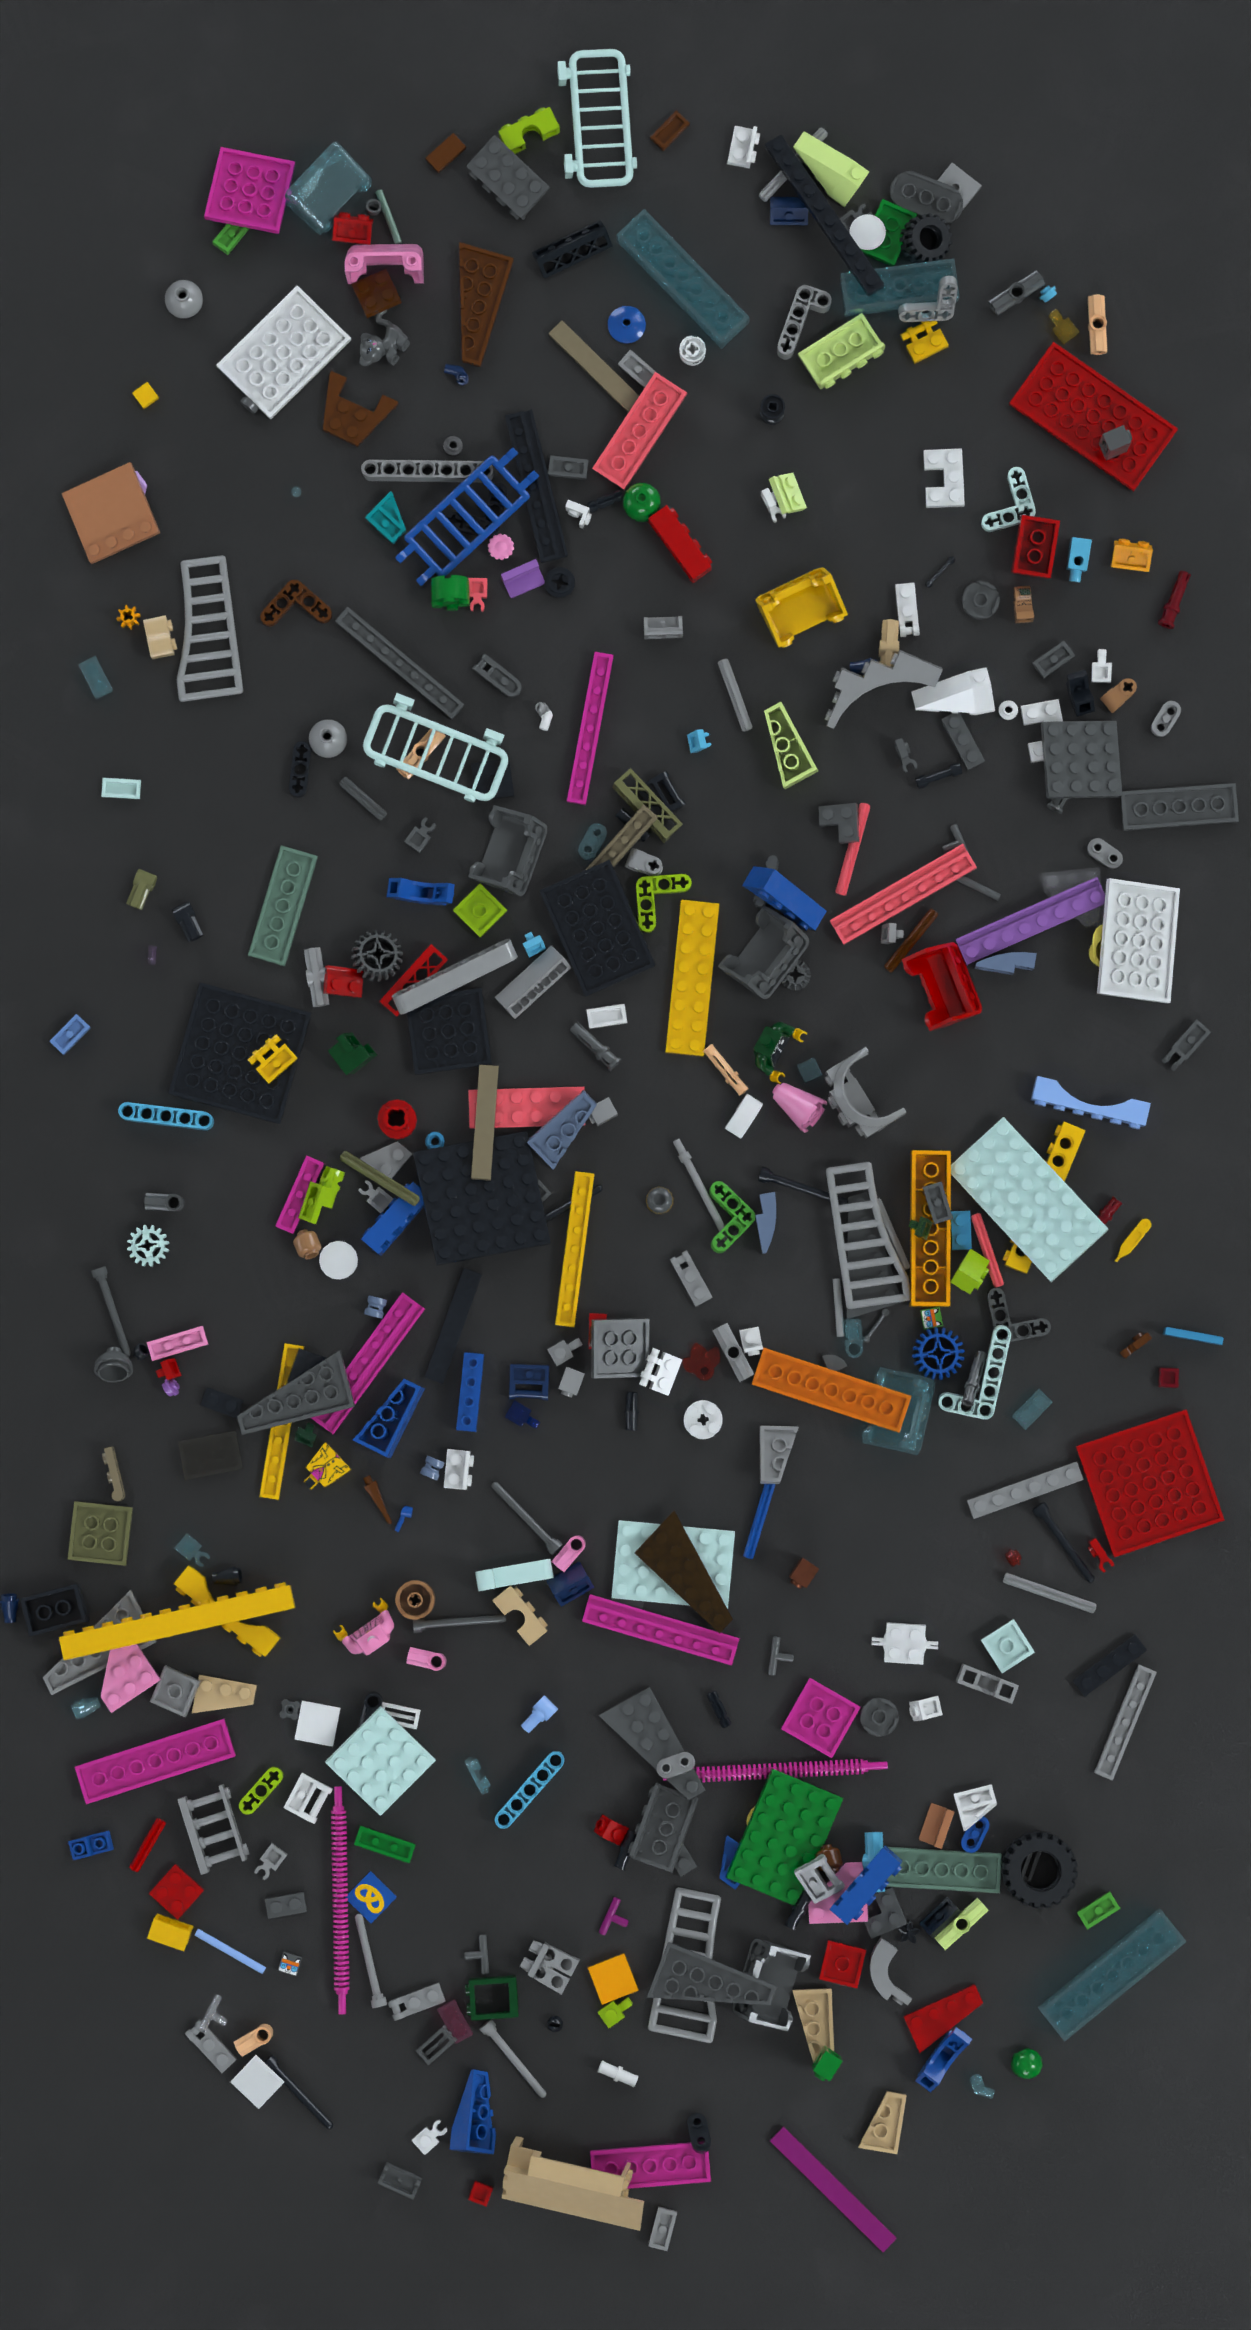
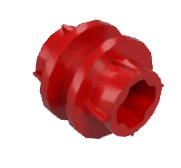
M398 1099L385 1103L379 1110L377 1118L382 1132L393 1139L406 1138L412 1134L417 1123L416 1113L412 1106ZM394 1112L398 1114L403 1112L405 1114V1123L400 1127H392L390 1125V1116Z

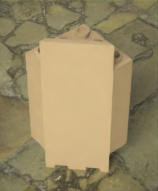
M515 2137L510 2147L507 2165L504 2169L502 2199L640 2231L644 2201L628 2197L629 2189L627 2187L631 2182L633 2170L630 2169L631 2163L627 2162L621 2176L543 2158L541 2157L542 2152L522 2147L524 2138Z

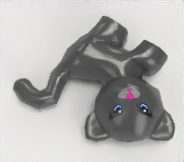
M387 310L374 315L376 323L386 327V335L383 340L378 336H372L368 333L361 335V357L359 364L362 366H369L374 362H378L384 355H386L388 363L394 366L399 360L396 350L399 349L404 352L410 345V341L407 340L408 336L402 332L399 326L382 318Z

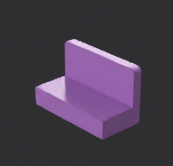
M536 559L501 574L502 581L510 598L545 584Z

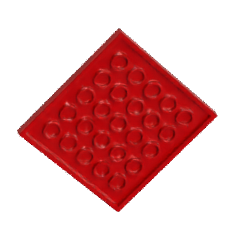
M1187 1409L1075 1446L1113 1557L1225 1520Z

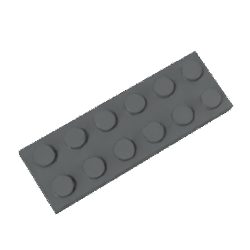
M1236 783L1123 791V796L1120 797L1123 831L1239 822Z

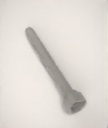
M356 1914L355 1921L373 1992L371 2005L372 2008L387 2005V2000L383 1993L380 1992L363 1916Z
M489 2019L479 2028L480 2031L495 2041L538 2096L544 2098L546 2096L545 2090L497 2033L494 2021Z

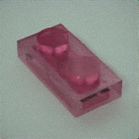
M455 1999L437 2008L448 2031H451V2035L458 2039L455 2041V2044L473 2035Z

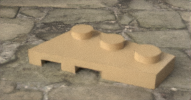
M199 1675L198 1680L201 1682L195 1694L192 1713L253 1705L257 1685Z
M890 2091L885 2093L858 2148L892 2154L898 2153L906 2094Z

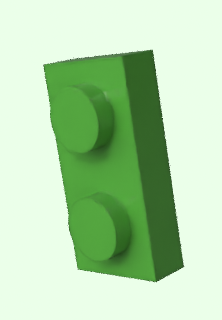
M226 224L212 241L213 245L229 255L250 228Z
M1109 1891L1076 1913L1088 1930L1121 1908Z

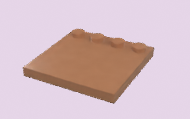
M131 462L62 493L91 564L160 534Z

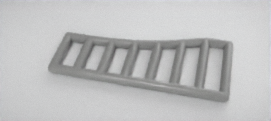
M221 555L184 560L180 563L184 591L185 628L181 660L176 679L179 700L185 702L243 693V683L226 557ZM219 564L220 575L190 579V567ZM219 582L222 584L223 593L199 597H192L191 586ZM224 601L225 612L192 616V605ZM220 620L227 621L228 631L192 635V624ZM229 638V650L189 655L191 643ZM228 657L232 659L233 668L185 675L187 663ZM234 676L235 687L186 694L185 682Z
M870 1162L827 1168L826 1176L846 1307L848 1309H856L911 1300L909 1277L892 1246L883 1222L874 1183L872 1164ZM865 1170L867 1182L836 1186L835 1174ZM868 1189L870 1201L838 1204V1193ZM869 1208L873 1210L874 1220L847 1224L841 1223L840 1213ZM877 1227L881 1236L878 1239L844 1243L843 1232ZM885 1246L889 1257L847 1263L846 1251ZM893 1264L899 1274L850 1282L849 1270ZM902 1283L903 1294L853 1301L852 1289Z
M680 1887L675 1889L662 1956L667 1943H673L674 1935L706 1941L705 1953L693 1952L710 1959L713 1958L716 1924L721 1903L719 1895ZM682 1896L713 1902L711 1913L680 1908ZM678 1915L708 1921V1932L703 1933L676 1927ZM653 1998L648 2030L711 2043L714 2039L717 2024L715 2002L704 2001L708 2005V2015L660 2005L661 1998ZM658 2013L709 2023L707 2034L656 2024Z

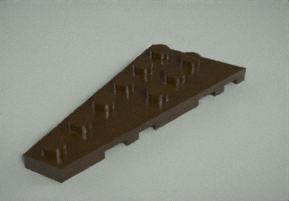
M673 1511L635 1551V1554L720 1634L733 1618L676 1512Z

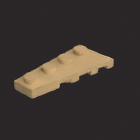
M831 1988L792 1990L813 2062L824 2045L834 2051Z

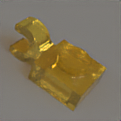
M1057 309L1050 313L1049 318L1056 325L1052 331L1063 345L1079 334V330L1069 317L1063 320Z

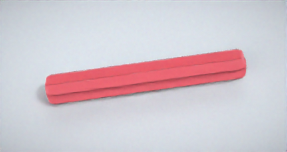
M980 1213L971 1216V1220L983 1256L990 1260L987 1268L989 1269L993 1286L995 1288L1003 1286L1004 1282Z

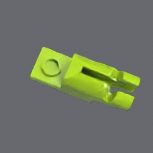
M326 1166L319 1184L310 1181L298 1218L316 1224L322 1206L332 1209L337 1192L340 1190L338 1182L343 1181L345 1172Z

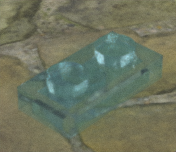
M96 656L78 664L96 700L113 692Z
M1038 1389L1011 1417L1026 1430L1053 1402Z

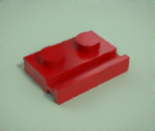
M325 966L326 974L323 994L362 998L363 971L357 973V969Z

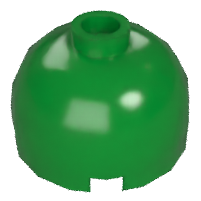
M644 482L630 486L623 498V508L627 516L638 522H647L648 518L659 511L661 507L658 491L652 485Z

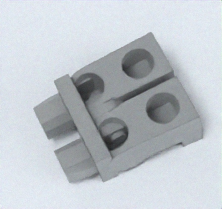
M533 1940L529 1951L538 1956L535 1962L524 1957L520 1967L528 1972V1976L562 1995L580 1959L546 1942L543 1944Z

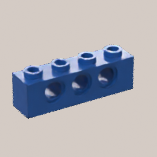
M464 1352L456 1430L477 1432L484 1354Z

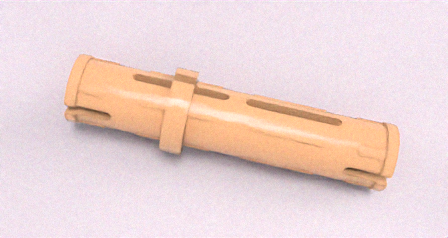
M713 1044L703 1051L725 1077V1082L729 1083L739 1096L749 1089L739 1078V1073L730 1067Z

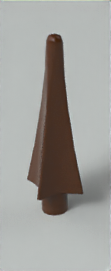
M368 1475L363 1478L366 1484L364 1488L390 1525L392 1521L384 1505L377 1481H373L371 1476Z

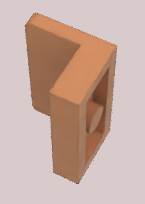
M931 1803L919 1840L942 1849L954 1811Z

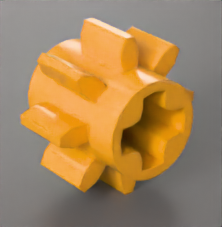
M125 605L124 610H118L120 617L116 619L119 622L123 621L121 623L122 628L129 626L130 630H132L133 625H139L137 618H140L141 615L139 613L135 614V606L129 609ZM126 615H127V616H130V615H131V616H132V619H131V620H130V619H127V620H126L125 616H126Z

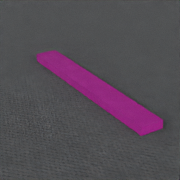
M784 2126L770 2139V2142L882 2252L897 2239Z

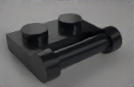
M665 771L645 782V784L671 812H674L685 806L686 803L678 795L668 778V772ZM662 781L674 804L669 805L657 783ZM639 791L643 800L648 801L646 791ZM651 805L650 810L656 815H661L662 809L660 806Z

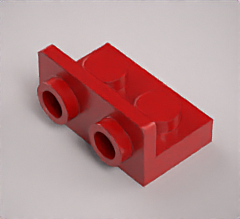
M339 212V215L334 217L332 241L370 245L374 219L369 218V215L358 214V217L350 216V213Z

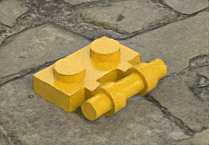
M922 321L916 327H909L906 329V332L900 334L903 341L910 338L912 342L906 345V349L914 364L949 347L941 329L933 332L931 328L937 324V321ZM925 330L927 335L918 339L916 334Z
M277 1034L271 1039L268 1038L265 1041L266 1043L259 1050H254L252 1052L253 1055L247 1059L252 1065L257 1061L261 1063L256 1070L268 1084L298 1059L286 1044H283L280 1048L276 1046L281 1040ZM272 1049L274 1053L265 1060L263 1055Z

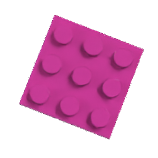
M809 1677L781 1729L832 1758L861 1707Z

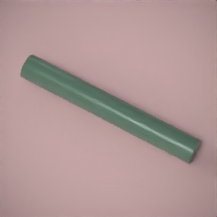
M377 190L375 193L378 201L381 203V209L394 243L401 244L402 240L383 190Z

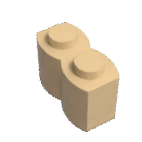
M165 615L143 620L152 660L175 655L174 650L177 649L175 638H171L170 631H173L171 619L168 620Z

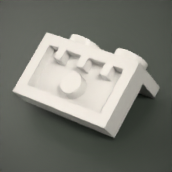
M740 126L734 127L728 165L750 169L751 163H755L757 152L753 150L754 145H758L760 133H757L756 126L753 129Z
M447 1449L444 1488L467 1490V1486H471L472 1475H469V1467H473L474 1455H471V1451Z

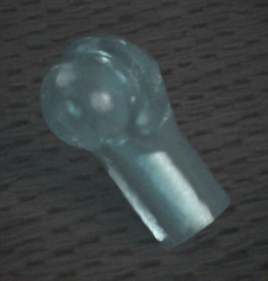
M973 2075L970 2079V2084L974 2093L992 2099L995 2090L985 2087L981 2075Z

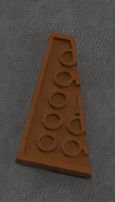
M459 242L462 362L481 367L514 258Z

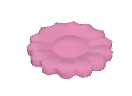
M506 534L495 535L489 540L488 552L495 559L504 560V558L508 559L512 555L514 542Z

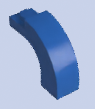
M389 878L387 897L413 903L446 905L453 901L455 884L424 883L404 878Z
M957 2027L950 2031L928 2058L915 2081L929 2092H932L940 2084L953 2061L970 2044L972 2038Z

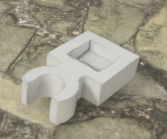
M440 2120L434 2122L431 2130L426 2126L412 2139L413 2143L424 2155L440 2142L437 2136H442L447 2132L446 2127L442 2131L437 2129V2125L441 2122Z

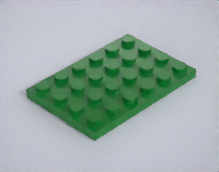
M771 1768L725 1877L795 1906L802 1891L805 1889L794 1874V1870L816 1858L815 1854L824 1845L843 1798Z

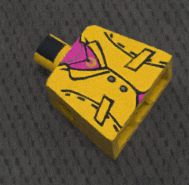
M325 1442L306 1468L311 1474L303 1482L311 1490L319 1482L324 1487H327L352 1469Z

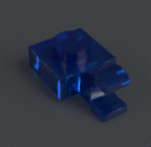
M517 1401L513 1402L505 1416L521 1427L524 1423H527L537 1429L541 1423L529 1416L532 1410Z

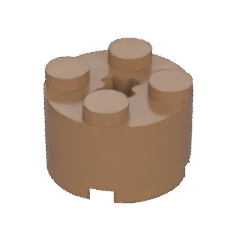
M411 1580L398 1589L395 1603L397 1609L404 1617L418 1620L426 1617L433 1610L436 1600L435 1593L426 1582ZM417 1594L421 1602L413 1605V1601L410 1598Z

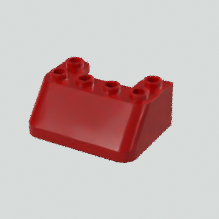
M954 942L925 948L901 959L906 973L911 976H920L921 984L928 996V1002L933 1009L925 1014V1024L929 1031L950 1026L982 1012L981 1002L959 947Z

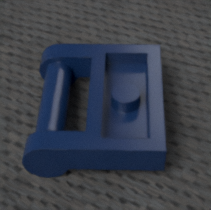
M510 1364L509 1399L542 1398V1400L548 1401V1365ZM516 1384L542 1385V1391L515 1390Z

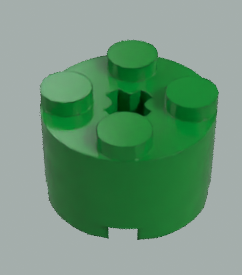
M445 575L432 578V608L447 607V610L454 611L458 610V606H470L468 578L461 575H451V578H445Z

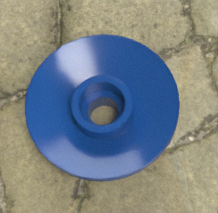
M622 306L615 309L609 316L608 330L616 341L629 344L636 342L644 334L646 327L645 318L637 308ZM625 320L630 321L628 326L623 324Z

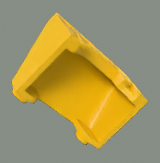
M823 567L812 570L755 599L779 648L790 646L794 640V635L826 620L833 621V623L840 622L844 619V616L848 615L831 573Z

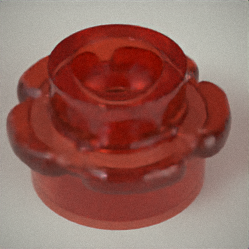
M1009 1549V1552L1005 1553V1557L1012 1567L1017 1564L1020 1565L1022 1557L1016 1549L1014 1551Z

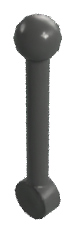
M888 1309L882 1310V1315L869 1333L863 1337V1342L868 1343L870 1341L871 1335L883 1318L889 1315Z

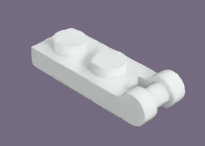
M915 583L895 584L900 637H906V635L911 634L919 636ZM912 622V627H905V623Z

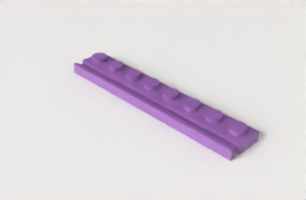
M1095 877L955 940L966 965L1104 905L1105 893L1098 877Z

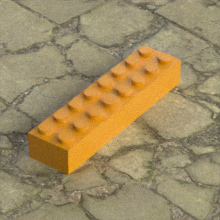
M912 1150L910 1152V1307L950 1306L951 1220L934 1225L922 1187L942 1181L951 1210V1151Z

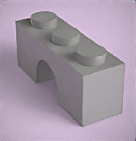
M963 1663L955 1681L1011 1704L1019 1687L1015 1683Z

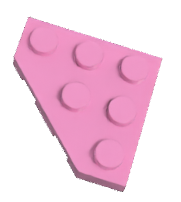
M138 1644L113 1649L109 1652L101 1698L111 1713L161 1680Z
M862 1862L845 1863L839 1869V1872L835 1874L845 1884L844 1889L816 1904L811 1900L808 1905L809 1924L844 1923L830 1908L864 1870ZM831 1881L827 1883L828 1887L833 1885ZM865 1904L861 1910L864 1912L857 1920L853 1918L850 1922H868V1905Z

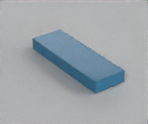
M1165 1327L1163 1330V1335L1223 1345L1224 1338L1220 1336Z

